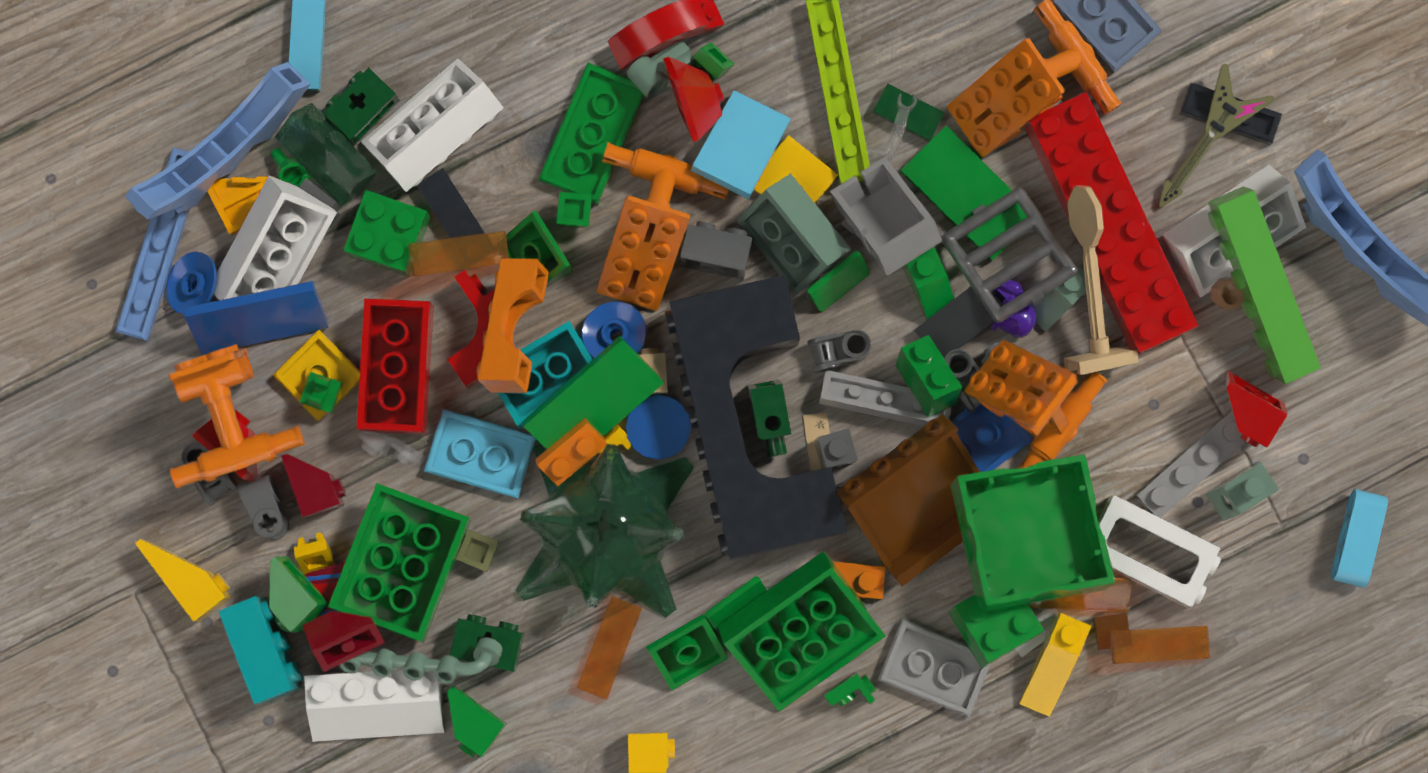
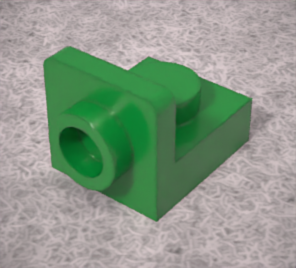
M854 672L823 693V696L830 706L837 703L839 707H842L856 697L853 692L859 689L867 703L871 704L875 701L871 694L876 690L866 675L860 678Z

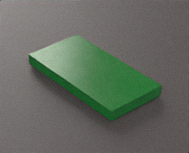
M587 62L538 178L539 182L568 193L592 195V203L599 204L615 166L602 162L607 143L623 147L644 97V94L630 79Z
M947 126L900 171L955 227L973 216V210L982 204L987 207L1012 191ZM1016 203L965 236L979 248L1024 220L1027 216L1019 204ZM1007 246L989 256L988 259L992 262Z
M619 336L524 419L522 424L546 449L584 418L604 436L663 385L664 381Z

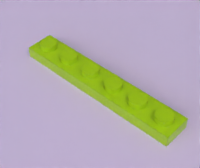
M805 0L839 182L841 185L855 176L859 183H864L860 172L868 168L870 162L839 1Z

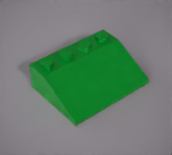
M376 483L328 607L343 613L372 617L376 626L424 644L471 523L470 517Z
M824 550L717 626L724 645L779 712L886 637L883 630Z

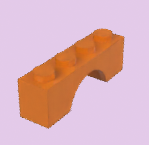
M501 259L499 270L495 273V293L493 300L489 304L490 319L488 329L483 335L482 361L477 366L478 381L490 392L527 393L532 362L521 350L515 348L514 330L518 320L528 309L544 302L549 272L538 259Z

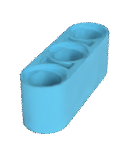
M1355 488L1352 490L1332 565V580L1361 588L1367 586L1371 577L1387 511V497Z

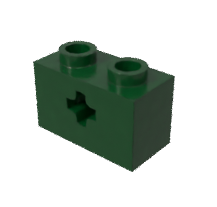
M369 67L364 72L358 71L349 80V87L341 95L339 93L334 95L325 105L327 109L323 112L326 118L354 145L400 101L397 94ZM357 99L366 105L362 110L353 104Z
M467 614L466 620L458 618L449 656L468 662L475 661L473 652L477 642L480 640V637H487L488 632L492 633L491 638L502 646V653L498 663L490 667L516 672L525 633L518 632L519 625L499 621L498 627L487 625L486 617Z

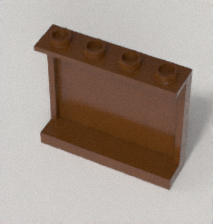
M943 414L928 421L922 429L901 441L896 448L884 457L875 460L869 468L855 478L848 480L842 488L836 491V494L887 571L901 587L963 542L950 485L957 476L980 472L957 435V427Z

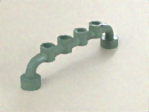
M491 638L480 639L473 652L475 661L459 662L453 656H443L441 660L428 659L419 652H413L409 656L396 655L389 649H381L378 653L365 652L340 664V667L345 672L354 674L359 671L361 665L372 666V671L380 677L389 676L393 668L404 669V675L414 681L420 680L424 672H433L439 682L451 684L454 682L456 675L472 676L481 673L488 666L496 665L502 653V646Z

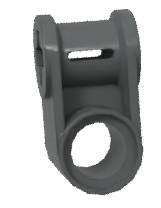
M862 330L829 334L807 341L808 346L812 347L816 363L814 367L815 373L862 361L869 355L871 350L869 335ZM861 338L866 344L865 350L859 354L851 353L847 348V343L850 339ZM822 347H825L828 360L824 358Z
M954 349L944 359L950 369L956 361H964L968 364L964 372L954 373L962 386L959 398L968 412L972 414L981 403L965 393L964 390L970 383L971 377L980 369L967 351Z
M200 443L187 445L182 451L181 462L183 465L190 463L191 455L197 449H202L204 452L209 450ZM230 473L218 476L217 480L212 482L205 479L194 482L198 492L210 507L215 504L214 500L229 490L235 491L238 489Z
M267 475L240 486L239 494L250 516L256 533L261 537L271 540H278L284 537L288 532L289 522L272 476ZM269 518L277 520V523L273 525L274 531L265 528L269 524Z

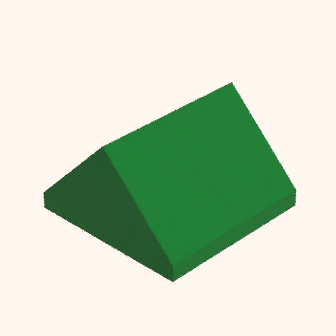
M536 210L526 216L496 243L506 259H538L549 272L546 288L573 272L569 262Z
M704 614L646 646L671 691L729 659Z

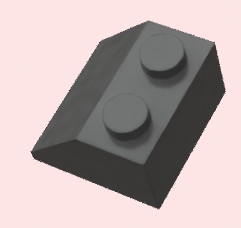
M697 221L696 226L689 224L680 256L681 267L744 280L752 237L746 236V231L736 228H728L727 232L715 230V225L707 222Z

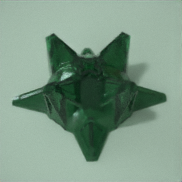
M541 443L533 448L536 458L547 450ZM607 444L592 466L583 465L559 486L541 470L549 497L547 501L521 511L520 520L541 537L542 548L516 588V592L525 601L573 585L580 589L587 607L597 608L612 593L624 591L667 618L677 609L661 560L665 552L682 541L684 531L669 519L667 510L693 470L692 464L686 457L635 472L628 468L617 445ZM605 516L609 529L605 531L602 540L601 531H599L598 526L602 524Z

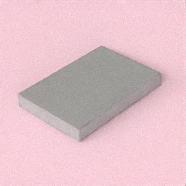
M901 619L878 680L970 717L990 665L982 669L967 645Z

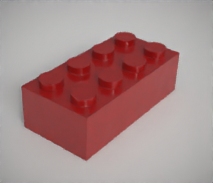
M364 298L356 428L359 431L427 435L434 306L430 301Z

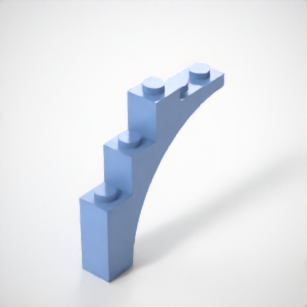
M288 62L270 68L249 96L209 136L165 170L131 187L125 198L147 220L173 209L181 213L197 206L216 179L234 172L253 145L268 140L273 136L308 89L310 83Z
M1317 149L1294 171L1307 200L1303 207L1311 224L1339 242L1346 260L1374 278L1382 297L1428 327V274L1403 254L1369 219L1337 176L1327 155Z

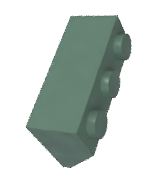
M791 173L767 188L736 220L742 229L747 232V235L752 237L754 244L778 274L785 275L787 285L795 295L801 293L851 250L843 237L836 231Z

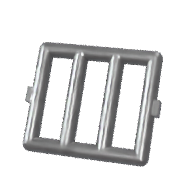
M1021 187L1012 190L987 207L984 204L973 210V216L944 233L941 237L947 251L992 319L997 323L1004 321L1032 302L1035 306L1046 299L1045 294L1074 277L1078 272L1076 265L1026 191ZM1018 203L1027 218L966 256L957 241ZM1035 228L1044 243L983 281L974 266ZM1050 254L1054 256L1062 269L1005 305L999 306L991 294L993 290Z

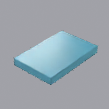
M734 90L722 111L723 115L715 123L693 163L691 171L749 199L784 135L791 118Z
M443 409L424 472L519 499L536 438L532 434Z

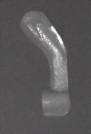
M901 94L898 96L897 107L899 109L886 142V149H869V157L886 156L888 161L893 159L903 137L909 112L916 106L917 97L915 94L912 95L913 104L911 106H904L901 102Z

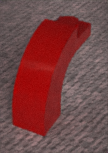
M679 0L637 19L617 32L607 42L621 70L629 68L643 56L651 58L664 48L678 41L718 30L725 23L714 0Z
M463 270L454 278L473 304L477 313L478 325L472 341L464 349L447 360L469 390L479 383L477 366L482 361L484 350L483 335L488 329L490 319L489 304L494 298L495 290L493 289L483 296L481 293L486 288L477 275L474 274L469 277L467 272Z

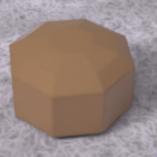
M1219 278L1211 287V300L1221 309H1237L1244 300L1242 291L1235 287L1231 278Z

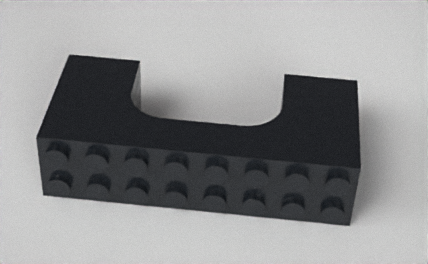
M785 275L669 301L670 310L665 311L669 334L676 333L678 341L672 343L677 366L683 365L685 374L680 375V381L684 397L691 396L693 406L687 407L692 429H699L700 438L695 439L699 460L706 459L708 470L702 471L706 491H713L716 501L710 503L714 524L721 522L723 534L718 535V542L722 556L728 554L729 560L732 561L846 533L847 530L839 497L836 494L837 488L832 468L828 467L785 478H772L761 474L751 465L747 457L730 387V379L735 368L747 358L795 347L799 344L800 335Z

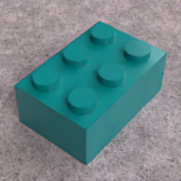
M570 320L520 349L532 362L527 393H498L520 430L524 428L522 424L524 419L593 360Z
M254 596L218 611L254 705L267 703L302 689L300 681L304 680L301 668L297 662L292 663L288 653L292 649L290 640L285 631L280 632L278 624L274 620L276 616L269 609L267 597Z

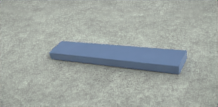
M173 147L167 168L186 155L188 151ZM173 209L150 219L116 332L149 341L190 209L181 213Z

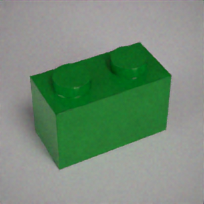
M927 335L901 347L895 366L927 417H931L956 405L962 386L930 336Z

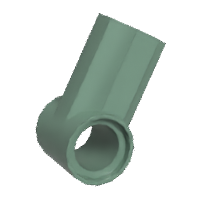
M678 41L666 47L651 58L649 56L639 58L628 69L627 76L648 99H653L660 95L669 84V77L663 58L669 56L690 66L693 65L695 58L690 48L683 41Z

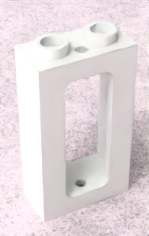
M1115 495L1110 496L1098 518L1106 544L1116 520L1123 518L1198 557V563L1189 582L1181 584L1111 549L1107 545L1113 571L1186 608L1192 607L1194 603L1199 604L1207 589L1203 585L1207 575H1213L1220 563L1221 558L1217 556L1220 548Z

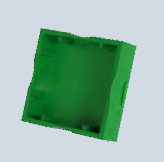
M1085 454L1042 461L1025 468H1001L957 476L950 485L979 613L1103 591L1116 583L1105 536L1097 520L1096 497Z

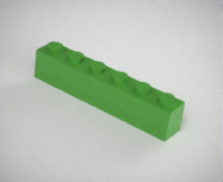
M1242 186L1209 201L1208 205L1211 210L1208 213L1209 221L1214 230H1218L1221 236L1220 250L1224 258L1231 262L1234 270L1231 272V279L1235 287L1242 291L1245 299L1242 302V307L1248 319L1253 320L1256 328L1253 331V336L1259 348L1264 349L1267 360L1264 361V365L1271 378L1287 384L1321 369L1255 191Z

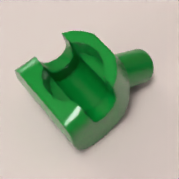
M275 148L270 152L271 158L277 165L275 173L279 180L299 187L306 178L308 180L312 178L311 174L298 160L287 158L281 148Z

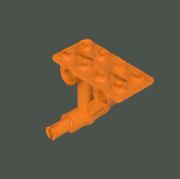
M1052 0L1041 2L1033 11L1048 30L1047 39L1058 54L1048 59L1043 58L1029 38L1024 39L947 105V109L981 158L989 155L993 150L1016 137L1022 132L1021 127L1032 118L1059 102L1063 98L1064 88L1058 81V78L1070 72L1082 90L1092 94L1103 110L1104 115L1111 113L1122 105V102L1119 101L1106 82L1108 79L1107 73L1094 56L1093 48L1083 40L1072 22L1064 21L1053 5Z
M608 142L602 159L603 163L628 169L629 173L632 174L631 176L652 183L647 199L642 200L632 196L625 198L596 292L657 311L690 219L689 214L671 209L669 204L673 189L692 195L697 194L699 191L722 200L726 199L729 189L691 171L693 164L680 161L673 155H661L642 148L632 151Z
M1002 340L992 349L989 358L980 370L971 377L970 383L964 392L977 399L997 416L1002 418L1004 415H1007L1028 432L1035 435V438L1029 444L1031 451L1018 467L1019 469L1042 461L1055 459L1064 446L1075 437L1079 426L1092 410L1091 402L1103 386L1107 384L1108 380L1098 372H1092L1087 375L1075 392L1071 391L1078 382L1073 372L1006 340Z
M237 344L176 364L174 365L176 372L168 374L182 403L200 397L203 405L207 404L221 444L219 448L201 453L196 461L170 469L173 483L177 489L203 479L212 482L217 480L218 476L265 460L267 462L274 461L277 458V454L305 445L299 425L272 435L269 432H263L245 439L243 438L229 387L254 378L252 366L247 355L249 354L247 348L239 350Z

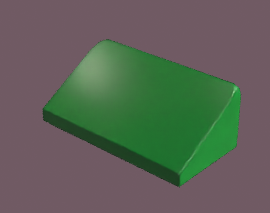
M859 251L852 253L807 289L806 296L819 312H824L869 276V269Z
M755 576L706 611L705 616L716 632L720 633L718 625L765 593L767 589L760 578Z

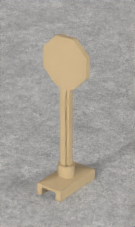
M1074 186L1067 203L1069 222L1077 240L1083 247V267L1091 338H1089L1090 353L1064 358L1065 369L1069 371L1077 370V374L1083 375L1138 363L1137 350L1123 346L1109 347V338L1105 333L1098 258L1095 252V246H1097L1104 230L1102 207L1091 187Z

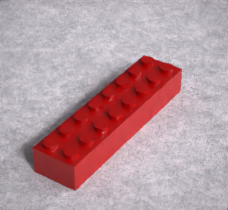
M1087 92L1049 108L1032 118L1023 127L1068 221L1067 203L1074 186L1091 187L1102 207L1104 230L1097 246H1095L1100 286L1128 347L1137 350L1139 355L1198 327L1199 325Z

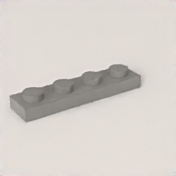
M829 370L825 372L819 404L920 426H925L928 421L937 418L941 414L949 419L951 412L950 407L931 417H927L909 387Z
M1233 410L1229 411L1135 495L1151 514L1159 518L1163 517L1245 443L1240 438L1242 434L1238 432Z

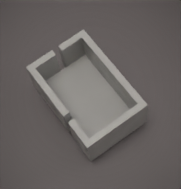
M886 157L860 172L870 194L867 198L855 176L830 191L840 214L869 253L871 252L873 258L887 276L942 242L934 219Z

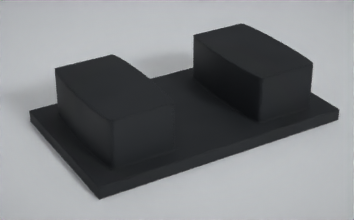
M970 286L914 331L920 338L929 335L943 358H945L950 351L960 349L992 324L994 320Z

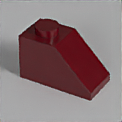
M289 454L281 456L303 518L309 519L344 506L342 498L346 497V491L340 478L335 479L334 475Z
M331 611L302 625L311 650L324 672L385 643L372 617Z

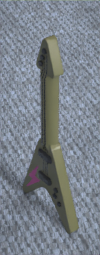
M1222 64L1204 127V134L1171 181L1164 182L1158 206L1160 208L1164 207L1183 193L1181 187L1215 140L1221 138L1272 103L1274 97L1270 95L1245 101L1236 100L1232 92L1228 64Z

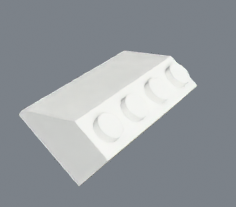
M457 58L361 142L392 178L407 192L411 187L418 185L423 180V177L433 168L442 164L455 149L468 142L472 135L484 124L491 122L504 107L486 84Z
M1267 165L1225 193L1227 194L1242 186L1255 191L1275 247H1278L1306 228L1291 182L1270 165ZM1206 205L1162 234L1172 259L1200 298L1211 291V287L1219 278H1231V272L1234 271L1230 260L1227 261L1220 250L1219 243L1222 242L1219 231L1214 230L1209 221L1208 213L1211 212L1209 205Z
M268 176L217 272L215 296L218 300H224L298 284L337 212L299 187Z
M404 669L392 670L387 677H380L373 671L357 672L354 674L341 673L304 676L306 711L312 740L329 741L445 733L442 683L436 679L433 672H424L420 680H410L404 675Z

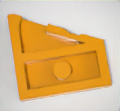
M268 176L216 179L207 192L231 236L237 234L241 229Z

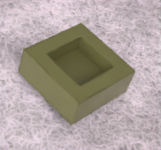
M468 529L456 560L487 572L499 541Z

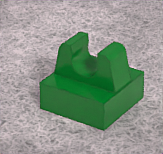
M711 42L700 47L693 56L695 61L692 67L699 70L704 67L708 71V75L713 83L719 77L728 73L735 63Z
M559 192L557 226L589 229L592 195Z
M310 372L300 403L332 414L343 383Z

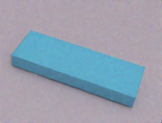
M292 0L289 64L310 83L306 91L321 92L326 0Z

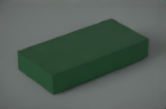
M887 83L872 113L930 142L945 112Z

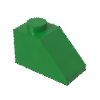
M935 247L902 266L926 321L954 300L948 276Z
M275 556L270 561L269 609L276 616L274 618L275 622L284 631L303 632L302 625L316 619L328 607L329 602L288 556Z
M453 685L447 692L454 738L460 741L458 748L472 758L476 754L483 757L507 723Z

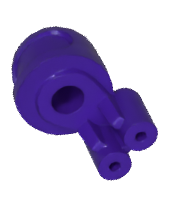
M1009 280L993 290L994 295L1003 302L1001 306L1023 293L1021 285L1013 280ZM1028 305L1000 323L994 321L990 329L996 331L999 328L1013 335L1014 338H1023L1035 326L1036 313L1033 307Z

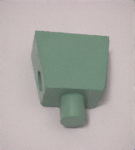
M1257 461L1206 493V496L1221 519L1226 521L1244 513L1279 489L1264 465ZM1224 496L1229 500L1232 507L1227 504Z

